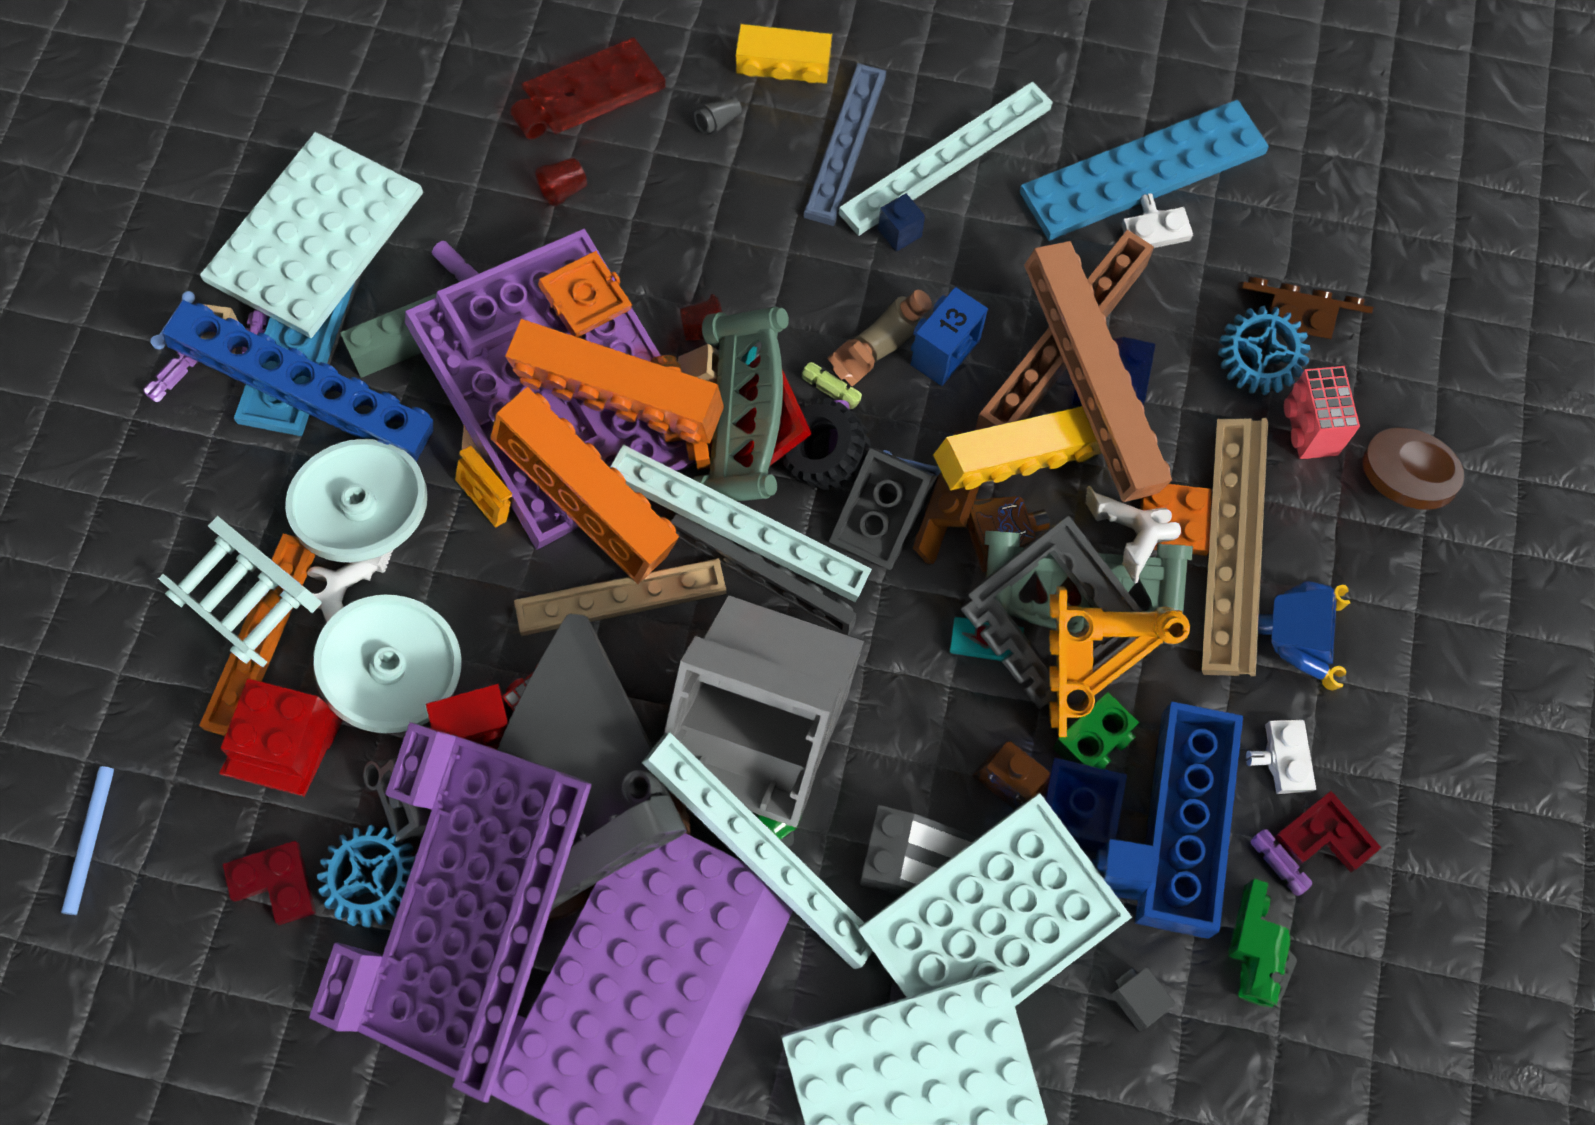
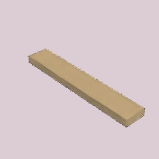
M717 558L654 571L639 584L629 576L516 599L514 603L521 636L558 629L568 614L585 615L592 622L726 594V586L720 560Z

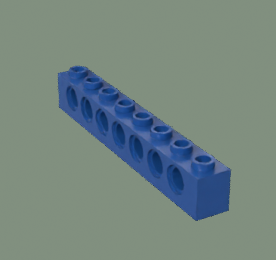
M183 300L162 332L167 347L360 439L378 440V442L386 445L391 444L402 449L416 462L433 433V419L423 409L418 407L409 408L402 405L395 396L387 392L379 394L369 389V386L358 378L351 377L348 379L338 374V371L329 364L323 362L317 364L310 361L304 353L295 348L285 349L277 345L274 339L264 333L256 335L246 330L235 319L227 318L225 320L216 316L210 308L201 303L193 305ZM206 332L216 333L211 339L200 338ZM237 347L248 348L243 354L231 353ZM270 361L279 363L274 369L263 368V365ZM306 376L310 378V380L305 384H296L293 382L297 377ZM329 391L341 393L340 397L336 399L324 397ZM362 405L372 408V411L367 414H359L355 410ZM398 420L403 423V426L398 429H390L386 424L389 421Z

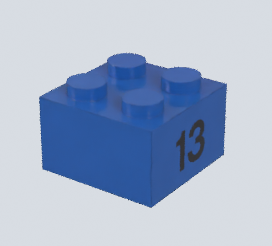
M957 287L948 296L942 295L934 305L933 314L928 319L922 318L913 331L915 341L910 348L913 352L911 366L940 386H943L980 342L988 308Z

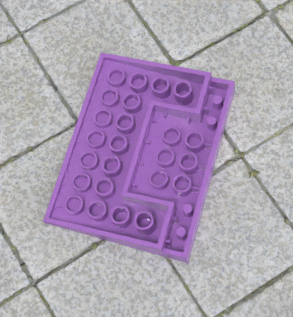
M585 229L437 292L436 298L405 311L406 326L483 459L512 492V497L509 498L510 505L536 550L579 528V526L490 438L496 413L526 388V386L520 383L519 377L513 372L512 366L505 357L520 320L524 319L571 335L560 317L556 316L554 308L550 307V302L538 286L540 278L594 251H597L599 254ZM632 307L630 311L578 337L667 367ZM540 387L539 390L531 389L535 394L539 393L544 396L549 402L551 410L559 418L567 419L573 425L576 435L584 443L592 444L599 451L601 459L609 467L623 445L679 473L696 464V460L689 461L685 440L665 442L660 433L649 428L646 422L635 419V422L625 421L615 415L616 412L605 408L602 412L595 411L583 404L584 401L573 397L571 401L560 399L551 393L552 390ZM707 443L709 456H711L712 448L711 445Z

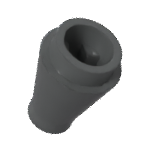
M735 97L703 104L694 113L695 123L703 134H715L733 118L740 115L742 108Z

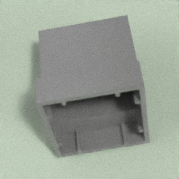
M728 595L704 639L695 636L680 661L664 735L670 732L751 812L797 828L807 804L816 771L848 697L864 641Z

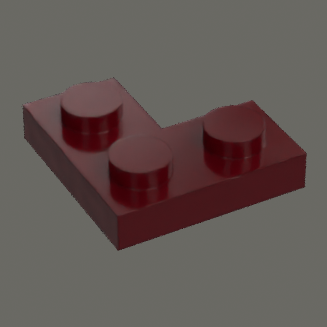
M1332 791L1328 792L1274 836L1298 865L1304 863L1326 844L1350 872L1355 871L1382 848Z
M297 841L223 864L228 891L232 901L236 902L268 891L275 923L278 925L316 914L300 843Z

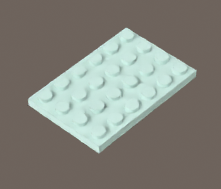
M315 132L202 271L200 276L207 284L312 339L422 195L421 185Z
M1037 793L857 929L906 997L1002 969L1005 971L1013 1003L1016 1006L1132 918V916L1043 796Z
M1002 969L781 1035L805 1125L1048 1124L1005 971Z

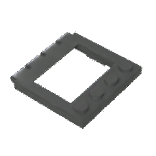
M1065 515L969 591L966 595L970 600L960 608L975 628H978L986 621L990 624L980 632V635L997 656L1004 653L1007 649L1011 651L1002 660V663L1019 684L1029 677L1033 679L1023 690L1038 709L1045 706L1048 702H1056V691H1051L1049 683L1050 667L995 596L1008 585L1013 586L1036 568L1041 559L1051 553L1093 608H1102L1103 612H1143L1069 515ZM1109 637L1101 644L1099 643L1093 648V671L1136 637Z

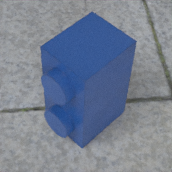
M1109 839L1102 850L1098 849L1096 859H1091L1090 861L1118 898L1137 900L1152 884L1155 846Z

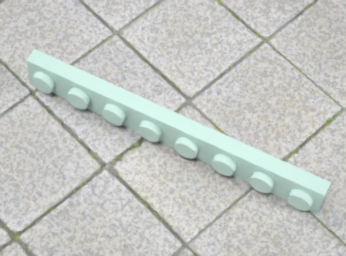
M1032 81L839 207V215L858 236L879 223L881 207L905 193L914 200L1049 111L1052 101Z
M625 445L622 446L610 468L614 467L622 473L626 484L634 492L643 494L646 498L853 602H856L872 570Z
M670 732L663 735L642 761V764L853 969L863 967L873 951L857 929L864 922Z

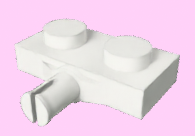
M1152 194L1141 196L1140 202L1144 211L1143 215L1126 218L1121 224L1124 233L1126 230H1129L1153 245L1154 248L1190 241L1193 236L1185 208L1181 207L1166 211L1157 210Z
M1304 720L1269 721L1265 724L1268 740L1266 751H1247L1246 759H1249L1246 761L1247 765H1268L1274 777L1276 794L1311 793L1315 791L1316 785Z

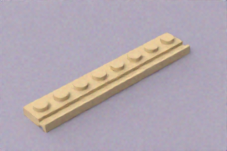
M1262 418V421H1252V419H1217L1202 657L1203 675L1239 676V674H1250V676H1256L1268 437L1267 418Z

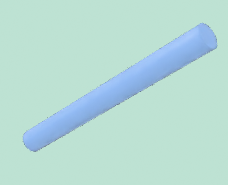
M100 766L98 769L61 911L63 914L77 915L114 773L113 768Z

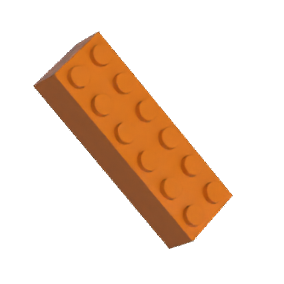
M524 319L520 320L505 355L513 368V372L519 377L520 383L526 387L528 386L534 390H539L540 387L552 390L551 393L567 401H571L573 397L584 401L583 404L595 411L602 412L604 408L616 412L615 415L620 419L628 422H635V419L646 422L649 428L660 433H667L668 430L679 433L680 438L693 444H699L700 441L710 444L724 409L718 384Z
M527 386L496 413L490 439L637 584L644 580L667 558L680 537L676 534L674 525L667 518H660L651 509L648 499L639 492L635 493L626 484L622 473L614 467L610 468L601 459L599 451L592 444L584 443L576 435L573 425L567 419L559 418L551 410V406L544 396L539 393L535 394Z

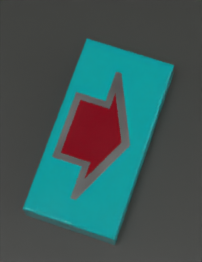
M954 618L949 653L1002 661L1011 651L1007 649L999 656L994 653L980 635V632L990 625L988 622L975 628L968 618ZM1019 627L1024 632V627Z

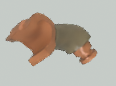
M918 289L909 297H898L871 326L855 337V339H848L827 358L834 366L833 371L841 380L845 379L853 387L873 369L876 361L902 346L913 336V331L923 318L924 313L932 308L930 297L924 291Z

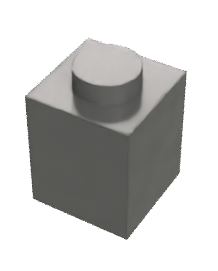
M1132 967L1115 981L1119 988L1111 993L1112 997L1139 1032L1148 1028L1177 1005L1148 967L1138 973Z

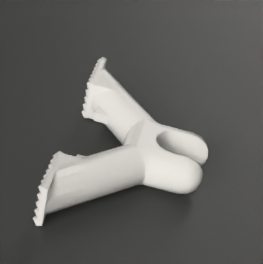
M1088 486L1085 503L1097 521L1109 519L1110 522L1114 521L1125 525L1136 532L1137 536L1134 542L1126 543L1122 564L1129 573V576H1131L1132 581L1135 584L1138 583L1139 575L1156 544L1173 541L1181 534L1179 523H1168L1172 518V513L1167 508L1140 510L1096 493L1091 486Z
M393 550L374 559L350 562L336 571L314 566L306 572L308 576L327 582L326 588L322 592L312 593L322 602L318 609H322L326 622L340 609L344 608L342 600L348 587L362 579L370 581L372 574L376 571L381 573L386 571V565L389 563V557L392 556Z

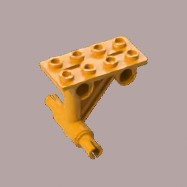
M1057 586L1056 594H1050L1051 618H1056V630H1050L1049 637L1051 655H1056V666H1050L1049 670L1051 691H1056V702H1050L1049 704L1051 728L1057 729L1059 737H1067V717L1078 718L1089 714L1094 708V695L1161 643L1176 644L1185 640L1189 635L1190 625L1183 611L1163 606L1155 609L1153 612H1103L1102 608L1067 606V589L1064 586ZM1073 616H1083L1085 618V626L1081 631L1073 633L1067 630V623ZM1103 637H1136L1093 671V641H1102ZM1073 690H1082L1085 692V697L1080 703L1073 704L1067 701L1069 693Z

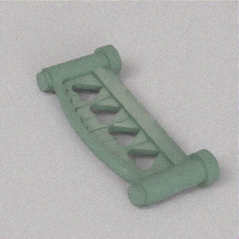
M776 306L726 315L723 312L708 314L702 323V333L706 343L713 347H719L717 384L724 409L712 437L710 475L695 476L693 480L737 502L767 499L777 491L775 477L768 474L777 441L783 400L782 362L777 336L778 332H781L788 326L789 318L785 309ZM758 342H761L762 347L759 352L761 361L756 368H752L741 361V357ZM755 375H759V382L756 385L758 396L755 400L750 401L739 393V389ZM756 407L757 414L754 418L756 428L753 433L748 434L737 427L736 424L752 408ZM750 441H754V449L751 452L753 463L746 468L734 459V455Z
M985 531L984 545H989L986 578L1024 549L1020 547L1021 533ZM1157 544L1156 557L1148 558L1139 575V582L1150 601V607L1144 612H1153L1155 609L1163 606L1172 607L1175 610H1184L1187 560H1192L1193 546ZM1049 553L1038 562L1039 565L1013 586L1008 585L995 597L1010 616L1056 630V618H1051L1050 594L1056 593L1057 586H1061L1068 575L1051 553ZM1098 553L1129 592L1135 583L1122 564L1124 555ZM1034 572L1047 593V599L1042 604H1037L1034 600L1023 603L1019 599L1020 590ZM1079 591L1081 595V603L1078 605V607L1092 608L1089 606L1086 598ZM1073 616L1067 623V630L1073 633L1081 631L1085 626V618L1083 616Z

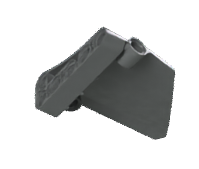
M568 614L561 623L531 676L497 749L583 779L591 784L551 910L619 869L674 841L687 831L669 795L670 790L642 764V761L653 747L588 617L579 614ZM645 780H646L647 783H648V792H647V794H646L645 789H644Z

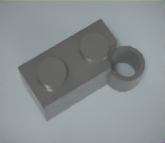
M397 758L368 762L363 771L364 782L370 790L378 791L393 835L396 834L395 842L422 839L432 809L413 806L385 795Z

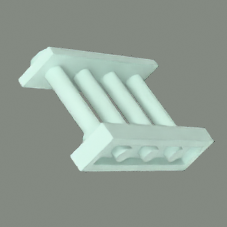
M217 516L208 525L210 529L219 535L214 540L216 542L214 547L178 585L164 574L159 577V580L169 588L165 595L180 607L185 603L188 604L234 645L230 651L240 660L247 664L252 659L261 667H264L268 662L254 651L293 607L297 609L302 604L313 613L322 602ZM234 550L240 553L236 557L238 562L200 603L189 595L227 553L231 555ZM256 568L261 570L262 572L257 576L260 580L222 621L210 613L249 570L251 572ZM278 586L284 589L280 594L282 597L280 601L244 640L232 632L270 589L275 590Z

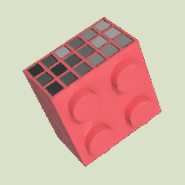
M1345 366L1305 369L1297 383L1294 384L1288 397L1284 400V413L1287 418H1290L1292 426L1291 443L1294 448H1297L1299 459L1339 456L1360 427Z

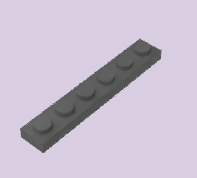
M678 513L671 520V523L676 528V534L680 536L678 540L711 559L719 558L720 564L842 634L849 636L855 626L857 614L853 612V608L846 602L839 599L834 601L823 595V591L818 586L810 582L805 584L793 578V574L783 566L776 565L774 567L764 561L760 554L748 548L744 550L735 545L734 541L714 533Z

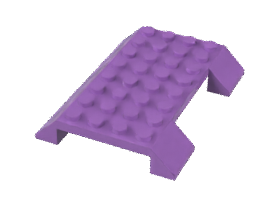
M409 722L385 795L413 806L432 810L383 955L341 943H334L309 1018L335 1031H358L455 1078L453 1088L477 1100L488 1102L591 784L583 779L485 745Z
M686 833L598 881L527 1019L516 1015L491 1095L550 1125H693L793 909L744 862Z

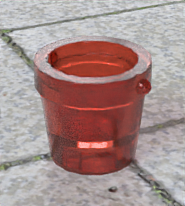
M573 157L550 165L545 164L536 169V179L539 188L548 203L554 207L564 203L567 198L587 186L585 172L578 160Z
M711 294L708 300L680 309L686 340L704 339L702 333L704 318L708 314L722 312L718 296Z

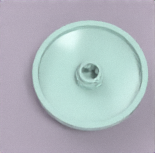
M374 439L349 440L320 451L298 470L287 491L286 516L299 542L317 556L337 562L366 561L392 551L412 535L425 513L427 487L418 464L406 451Z
M398 595L365 597L340 609L322 629L314 651V678L324 702L345 722L371 732L407 731L409 722L418 725L429 722L426 708L427 703L453 696L461 672L460 647L453 630L444 618L422 602Z

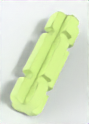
M809 362L802 371L803 380L811 385L816 383V388L835 400L847 401L849 409H854L859 404L862 396L861 392L853 387L848 389L846 387L847 383L826 370L822 372V368L813 362Z

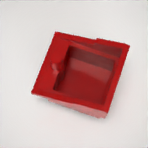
M247 678L221 745V750L227 755V758L219 774L305 797L326 751L330 749L343 719L338 717L328 707V704L318 696Z

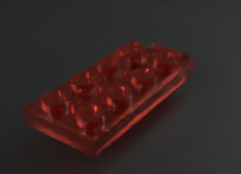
M633 37L522 83V88L530 99H522L512 106L510 114L528 139H536L545 133L548 125L554 134H558L665 88L666 79L636 38ZM565 93H574L575 95L568 97Z

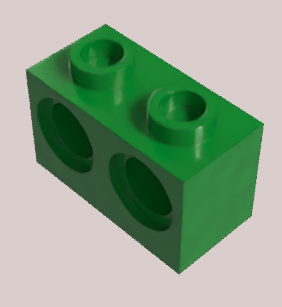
M1107 692L1094 704V708L1089 714L1079 718L1067 730V737L1058 738L1052 749L1083 779L1091 771L1098 775L1112 761L1108 755L1116 747L1122 752L1136 738L1132 732L1139 722ZM1110 720L1114 722L1118 727V732L1111 733L1107 731L1102 721ZM1077 744H1088L1093 749L1094 756L1082 755L1078 750Z

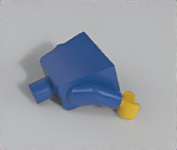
M1304 581L1285 591L1284 594L1275 596L1273 614H1259L1258 634L1272 635L1274 651L1283 660L1300 671L1321 679L1323 686L1328 690H1336L1343 687V684L1336 682L1333 674L1342 677L1346 675V670L1342 666L1329 669L1328 664H1333L1336 611H1341L1350 604L1349 600L1340 598L1348 593L1349 590L1346 585H1339L1333 589L1328 585Z

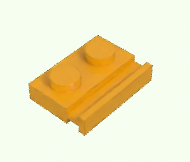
M472 446L461 450L459 454L462 458L458 460L455 480L496 528L507 522L511 503L509 498L512 497V492Z

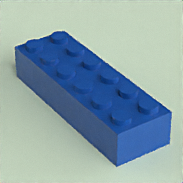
M1172 701L1163 711L1145 845L1155 846L1153 881L1148 889L1138 898L1135 924L1207 939L1220 931L1243 723L1242 715Z

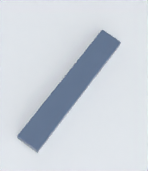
M857 63L804 210V218L831 226L835 225L839 207H841L886 78V70Z

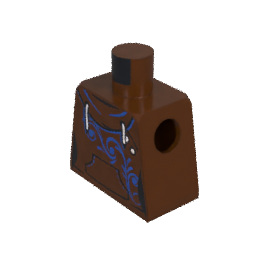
M1019 496L975 500L966 524L982 573L987 572L989 545H984L985 531L1021 533L1020 547L1025 548L1036 539L1035 532L1050 528L1046 510L1042 509L1028 513L1023 499Z
M1008 740L995 747L972 775L1014 810L1037 793H1040L1044 798L1049 791V771Z

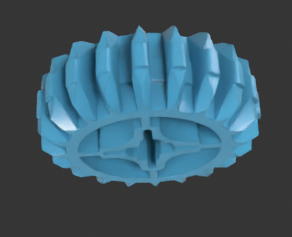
M1265 306L1259 308L1257 315L1251 308L1246 310L1245 317L1237 314L1233 319L1234 324H1227L1224 329L1228 335H1222L1219 340L1225 347L1219 349L1218 356L1226 358L1221 362V368L1232 369L1228 373L1227 378L1231 380L1237 376L1240 379L1237 383L1238 388H1242L1245 383L1250 384V394H1253L1258 386L1261 387L1263 395H1267L1270 392L1271 386L1277 393L1282 391L1283 384L1291 387L1295 383L1294 377H1300L1304 372L1301 366H1306L1309 362V358L1303 354L1310 351V345L1301 343L1308 337L1307 332L1297 333L1301 326V321L1294 322L1293 324L1289 323L1288 321L1291 318L1290 312L1286 313L1283 318L1279 317L1278 307H1274L1271 314H1267ZM1265 328L1260 337L1249 336L1248 339L1240 337L1249 330ZM1276 333L1285 340L1287 346L1277 341ZM1267 339L1265 347H1267L1266 352L1268 354L1261 362L1263 354H1261L1262 349L1260 348V346H1262L1265 340ZM1239 351H1241V355L1249 357L1252 362V369L1243 362ZM1280 362L1288 364L1278 372L1263 373L1267 364H1279Z
M373 825L367 827L365 835H363L359 828H353V839L349 840L342 834L339 836V841L343 845L339 849L334 845L328 846V851L333 854L332 859H320V864L327 868L328 871L317 874V879L326 883L318 889V892L321 896L328 897L324 906L329 910L335 909L334 916L339 920L347 916V923L351 926H355L361 918L362 926L370 928L374 916L380 925H385V913L389 912L394 918L396 917L398 910L395 907L401 903L416 856H409L414 848L410 843H396V834L391 837V830L388 827H383L378 835ZM368 849H384L390 853L384 857L379 855L374 859H365L360 852ZM350 861L352 864V873L344 881L345 885L342 886V875L346 865ZM362 864L368 870L373 871V881L377 885V888H375L370 882L368 883L367 881H365L367 879L365 875L366 872L362 868ZM397 865L396 881L388 892L386 880L394 872L393 867ZM369 892L373 893L378 899L374 903L364 905L348 901L354 895L359 897Z

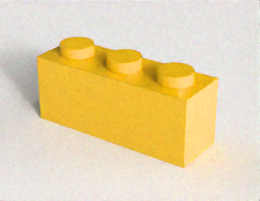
M741 24L736 50V74H744L751 77H771L779 80H799L809 83H827L832 34Z

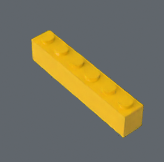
M1081 406L946 437L933 456L950 490L963 487L966 490H970L987 481L993 480L995 483H999L1012 475L1020 473L1022 476H1027L1045 467L1056 469L1069 461L1084 462L1094 455L1102 454L1084 408Z

